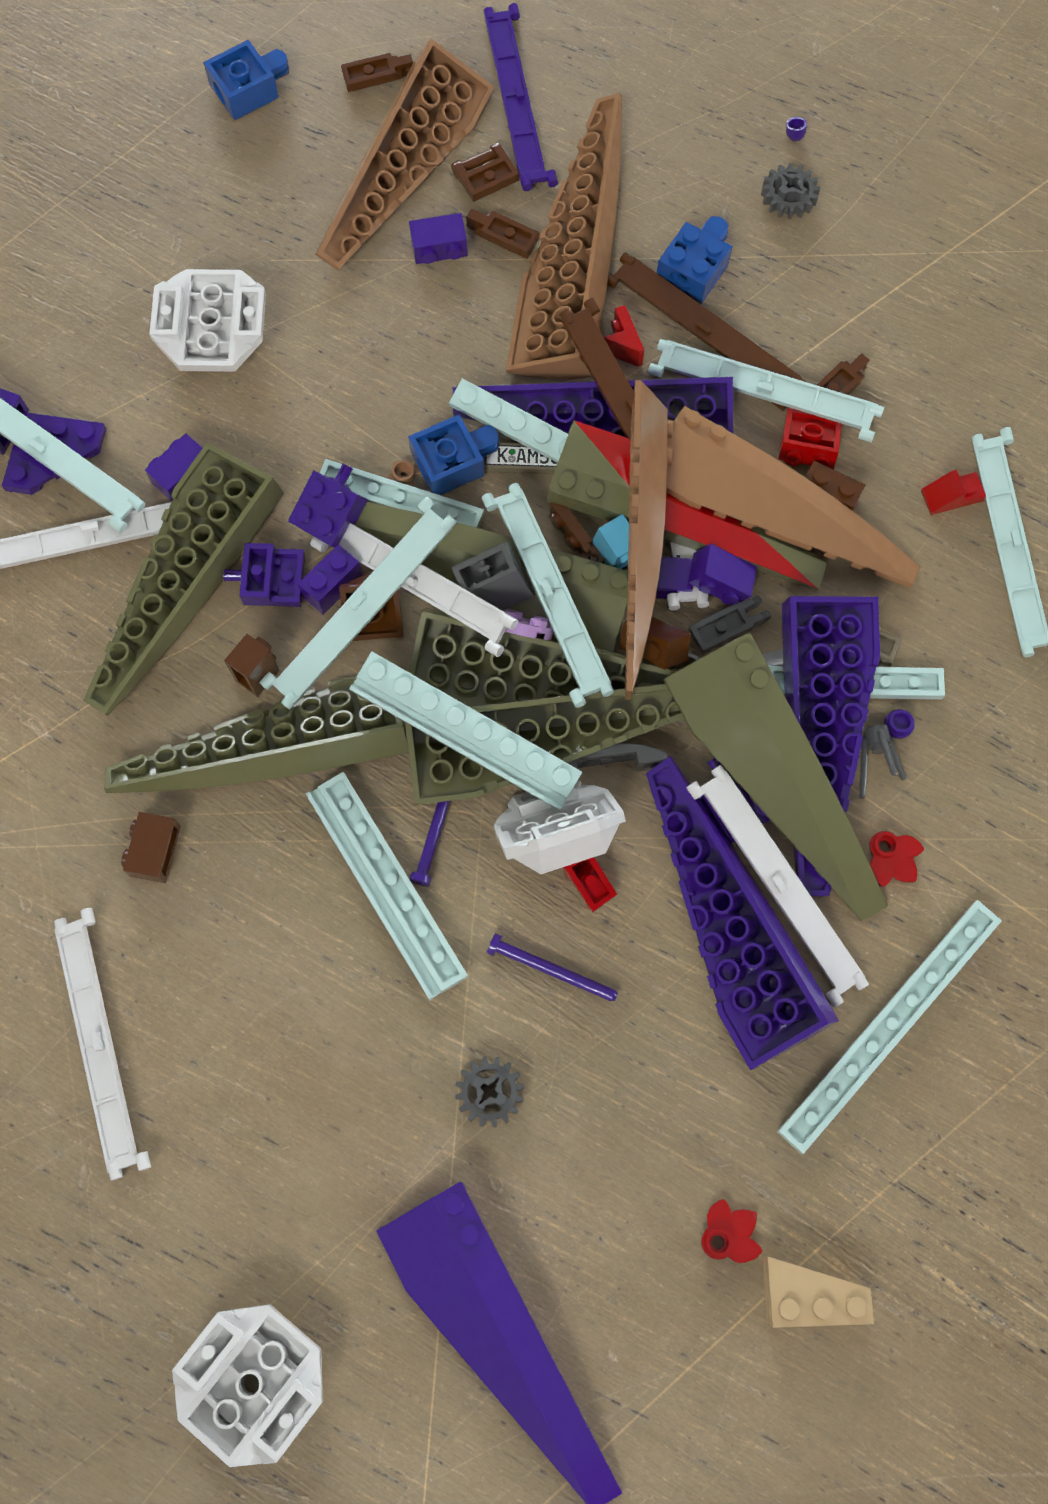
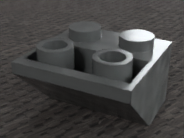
M504 542L451 567L459 586L500 610L507 609L534 596L510 542Z

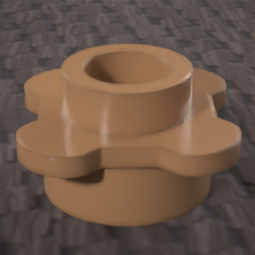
M396 460L392 466V473L388 475L387 479L413 487V480L420 472L419 467L412 465L407 460Z

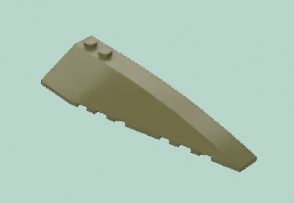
M749 632L663 679L692 734L709 749V753L726 768L735 782L744 788L753 802L779 831L788 837L796 850L805 856L815 868L814 870L831 885L834 892L857 918L862 921L888 907L849 820L751 633Z

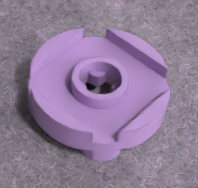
M512 609L504 611L518 620L517 627L514 630L507 628L506 632L535 639L537 634H545L544 640L552 639L553 629L548 618L534 616V618L527 619L522 617L523 612Z

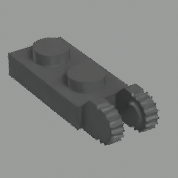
M760 596L734 604L689 626L688 632L691 633V637L701 654L723 645L771 619L769 611L761 612L751 618L747 615V612L757 608L762 603Z

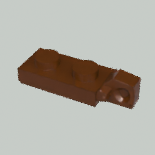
M386 53L342 64L341 69L347 91L351 92L399 80L407 76L413 61L411 54L397 57Z
M471 209L466 216V226L474 230L476 235L528 259L539 240L540 233L494 211L484 215Z
M861 353L851 364L847 361H841L817 386L849 395L864 379L865 376L862 373L867 369L870 359Z
M550 502V521L557 530L561 528L566 534L565 539L569 547L573 551L578 550L582 555L581 558L604 564L605 559L592 544L591 537L568 507Z

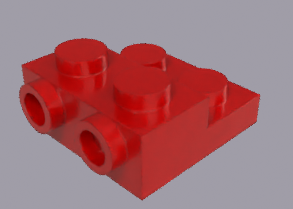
M788 407L778 460H784L791 466L798 464L811 466L813 461H816L834 470L839 454L842 424Z

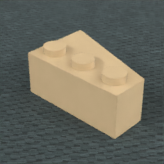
M761 1255L766 1323L768 1326L781 1328L874 1324L871 1288Z

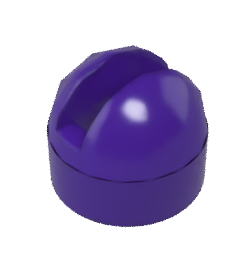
M801 117L790 118L786 122V135L792 141H800L804 138L807 131V121Z

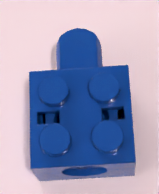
M249 39L203 62L209 85L234 120L278 99L279 95L275 81L289 74L287 56L282 50L275 49L260 56Z
M711 216L701 229L685 222L658 260L657 274L702 305L729 265L733 246L724 242L728 234V223L718 216Z
M460 414L408 436L410 452L431 493L438 495L447 493L485 476L483 457L496 452L499 448V436L494 427L486 425L469 432Z

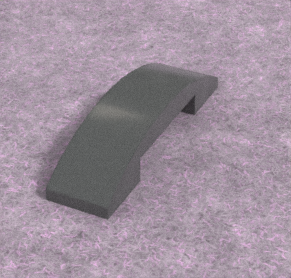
M618 743L568 762V764L578 769L634 760L636 771L654 768L667 759L668 755L666 752L649 746Z

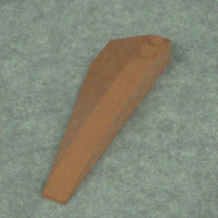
M432 38L418 53L315 255L337 270L346 263L474 128L494 89L493 85Z
M635 380L631 415L625 700H631L653 614L663 548L667 465H672L673 453L672 447H667V438H672L673 420H667L668 409L642 380Z
M686 406L683 407L673 422L672 438H667V447H672L673 450L672 465H667L666 492L694 508L700 509L701 506L712 509L714 510L713 515L725 519L726 515L739 519L742 526L750 529L752 527L763 528L766 535L810 551L812 547L822 550L825 557L833 560L837 556L851 561V566L857 569H873L876 576L908 588L913 585L921 567L859 515L784 463L729 432L721 425H717L701 416L698 412Z

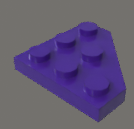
M22 412L23 415L83 458L89 456L91 459L100 453L106 432L104 423ZM13 444L2 487L5 491L33 495L42 489L41 486L54 477L57 480L60 476Z

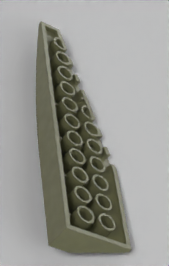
M367 502L355 526L394 548L424 514ZM456 523L446 537L421 563L459 585L451 567L504 542H510L534 596L507 609L523 612L522 617L527 619L534 618V616L547 618L511 537ZM550 549L594 647L613 652L627 611L628 571Z
M425 608L421 612L409 673L468 707L568 696L572 690L579 688L557 638L552 637L551 640H544L545 635L537 634L535 639L505 631L499 642L504 647V651L499 657H496L485 650V645L489 640L486 636L443 611ZM595 648L613 690L625 689L626 655ZM642 659L635 687L665 684L663 679L681 669L670 667L664 670Z

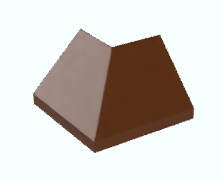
M367 573L339 586L341 607L371 573ZM399 589L352 641L399 638L404 636Z

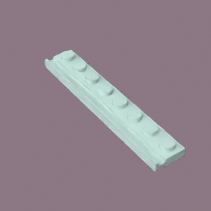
M372 651L359 671L353 685L349 688L357 695L559 811L582 774V771Z
M344 772L321 784L314 791L306 793L307 798L428 999H434L440 993L447 991L468 978L460 961Z

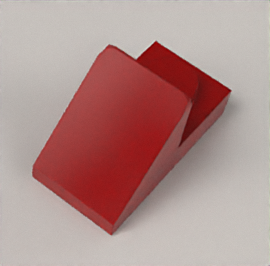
M626 306L617 307L614 311V320H611L613 334L604 337L615 358L637 367L643 365L644 347Z
M957 469L950 471L921 490L930 515L983 502L986 498L977 472L959 476Z
M594 857L562 867L565 877L575 886L592 912L617 895Z

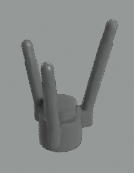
M887 725L871 726L864 731L866 738L862 740L859 786V797L861 799H864L866 795L868 750H871L872 754L884 753L892 776H896L898 771L902 780L907 778Z

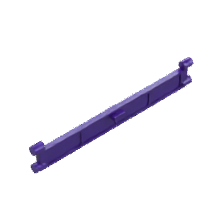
M511 3L508 6V11L494 12L492 7H486L483 11L522 189L523 191H530L533 183L546 181L549 187H555L558 185L556 171L553 169L545 171L511 21H516L520 18L518 5Z

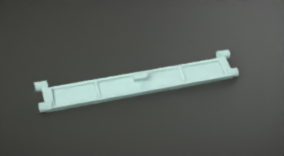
M660 339L657 350L663 351L658 365L651 363L648 369V374L660 378L663 375L664 369L692 378L733 377L734 391L861 429L858 439L872 443L875 435L874 431L869 430L873 417L881 418L885 408L870 401Z
M0 398V434L114 516L110 518L108 524L122 533L127 527V523L123 521L133 508L138 512L142 511L145 507V502Z
M1005 427L1000 430L1001 436L984 440L982 434H976L971 439L982 487L986 494L985 500L1023 657H1031L1035 654L1033 648L1048 646V627L1004 445L1013 443L1014 438L1011 427Z
M514 483L508 488L510 493L494 498L492 493L484 494L482 500L487 511H493L496 508L500 511L579 688L569 693L574 706L578 708L585 705L584 697L601 691L603 697L612 695L614 690L522 488H520L518 483Z
M428 496L417 506L424 514L281 675L276 678L274 674L268 672L259 682L267 690L272 685L285 696L281 703L289 710L301 699L457 523L450 515H447L443 520L431 510L435 503Z

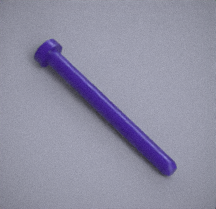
M450 801L437 802L417 871L411 872L409 880L412 883L430 886L432 878L428 874Z
M494 934L487 950L488 954L494 956L497 952L608 1001H615L618 994L616 990L501 941V935Z

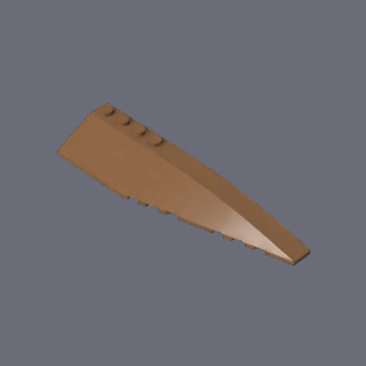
M621 93L596 99L585 126L587 129L586 135L579 140L577 145L579 152L576 159L571 160L567 169L569 176L567 180L562 181L548 215L550 222L545 229H542L539 239L541 243L538 251H533L530 258L531 268L529 272H525L523 275L506 366L508 374L560 380L591 377L559 314L566 309H569L572 315L586 309L584 302L593 298L600 312L592 317L599 330L601 328L618 200L622 130Z

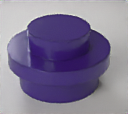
M898 709L891 711L886 716L884 725L888 726L890 736L903 739L913 732L915 722L909 712Z

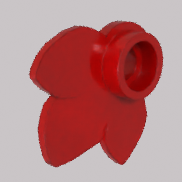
M888 831L876 833L869 842V849L873 855L869 865L878 885L885 887L892 877L905 883L916 882L917 868L913 858L924 851L921 843L909 835L896 837ZM879 843H886L889 850L887 852L882 851Z
M725 1199L714 1203L707 1213L708 1228L701 1237V1246L705 1254L717 1260L728 1257L736 1263H747L757 1258L763 1250L754 1240L749 1238L756 1226L757 1213L746 1209L731 1212ZM717 1235L723 1240V1244L719 1249H715L711 1244L712 1238Z

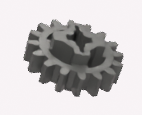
M789 163L787 169L779 165L777 172L773 169L770 170L769 176L764 178L761 196L764 197L763 204H770V213L777 210L779 218L783 214H787L788 219H792L793 214L802 218L804 211L806 213L811 212L812 206H816L820 187L816 186L818 179L810 178L811 170L803 172L802 165L794 169L792 163Z
M486 1056L482 1058V1065L480 1066L474 1061L470 1062L473 1070L470 1073L462 1070L461 1074L466 1079L464 1082H456V1086L462 1089V1093L455 1095V1099L464 1100V1104L459 1110L461 1112L467 1110L471 1112L468 1117L470 1122L476 1117L480 1118V1127H484L486 1120H491V1124L495 1128L499 1118L508 1123L507 1113L517 1114L519 1111L514 1104L515 1102L521 1103L524 1100L523 1097L517 1095V1091L524 1089V1084L515 1083V1080L520 1076L519 1072L510 1074L511 1063L509 1062L503 1067L499 1066V1057L495 1058L493 1064L488 1063ZM484 1071H496L493 1077L482 1079L478 1076L479 1073ZM506 1079L511 1086L510 1099L502 1091V1085ZM499 1080L495 1088L498 1096L495 1099L489 1097L481 1104L484 1097L482 1087H491L492 1084ZM469 1085L476 1089L477 1099L473 1106L468 1096ZM497 1105L502 1108L497 1113H483L489 1106Z

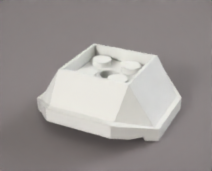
M186 269L174 275L167 282L163 281L154 286L150 337L179 371L235 372L263 342L266 303L265 288L258 282L256 283L242 270Z
M578 780L560 811L528 792L514 795L507 804L508 809L499 816L493 828L507 860L514 858L537 873L544 874L605 854L619 824L626 822L622 808L608 789L595 785H581V781Z
M271 1304L217 1312L172 1370L178 1421L229 1467L277 1463L323 1403L321 1348ZM247 1374H253L259 1380V1389L255 1393L247 1391L244 1387V1378Z

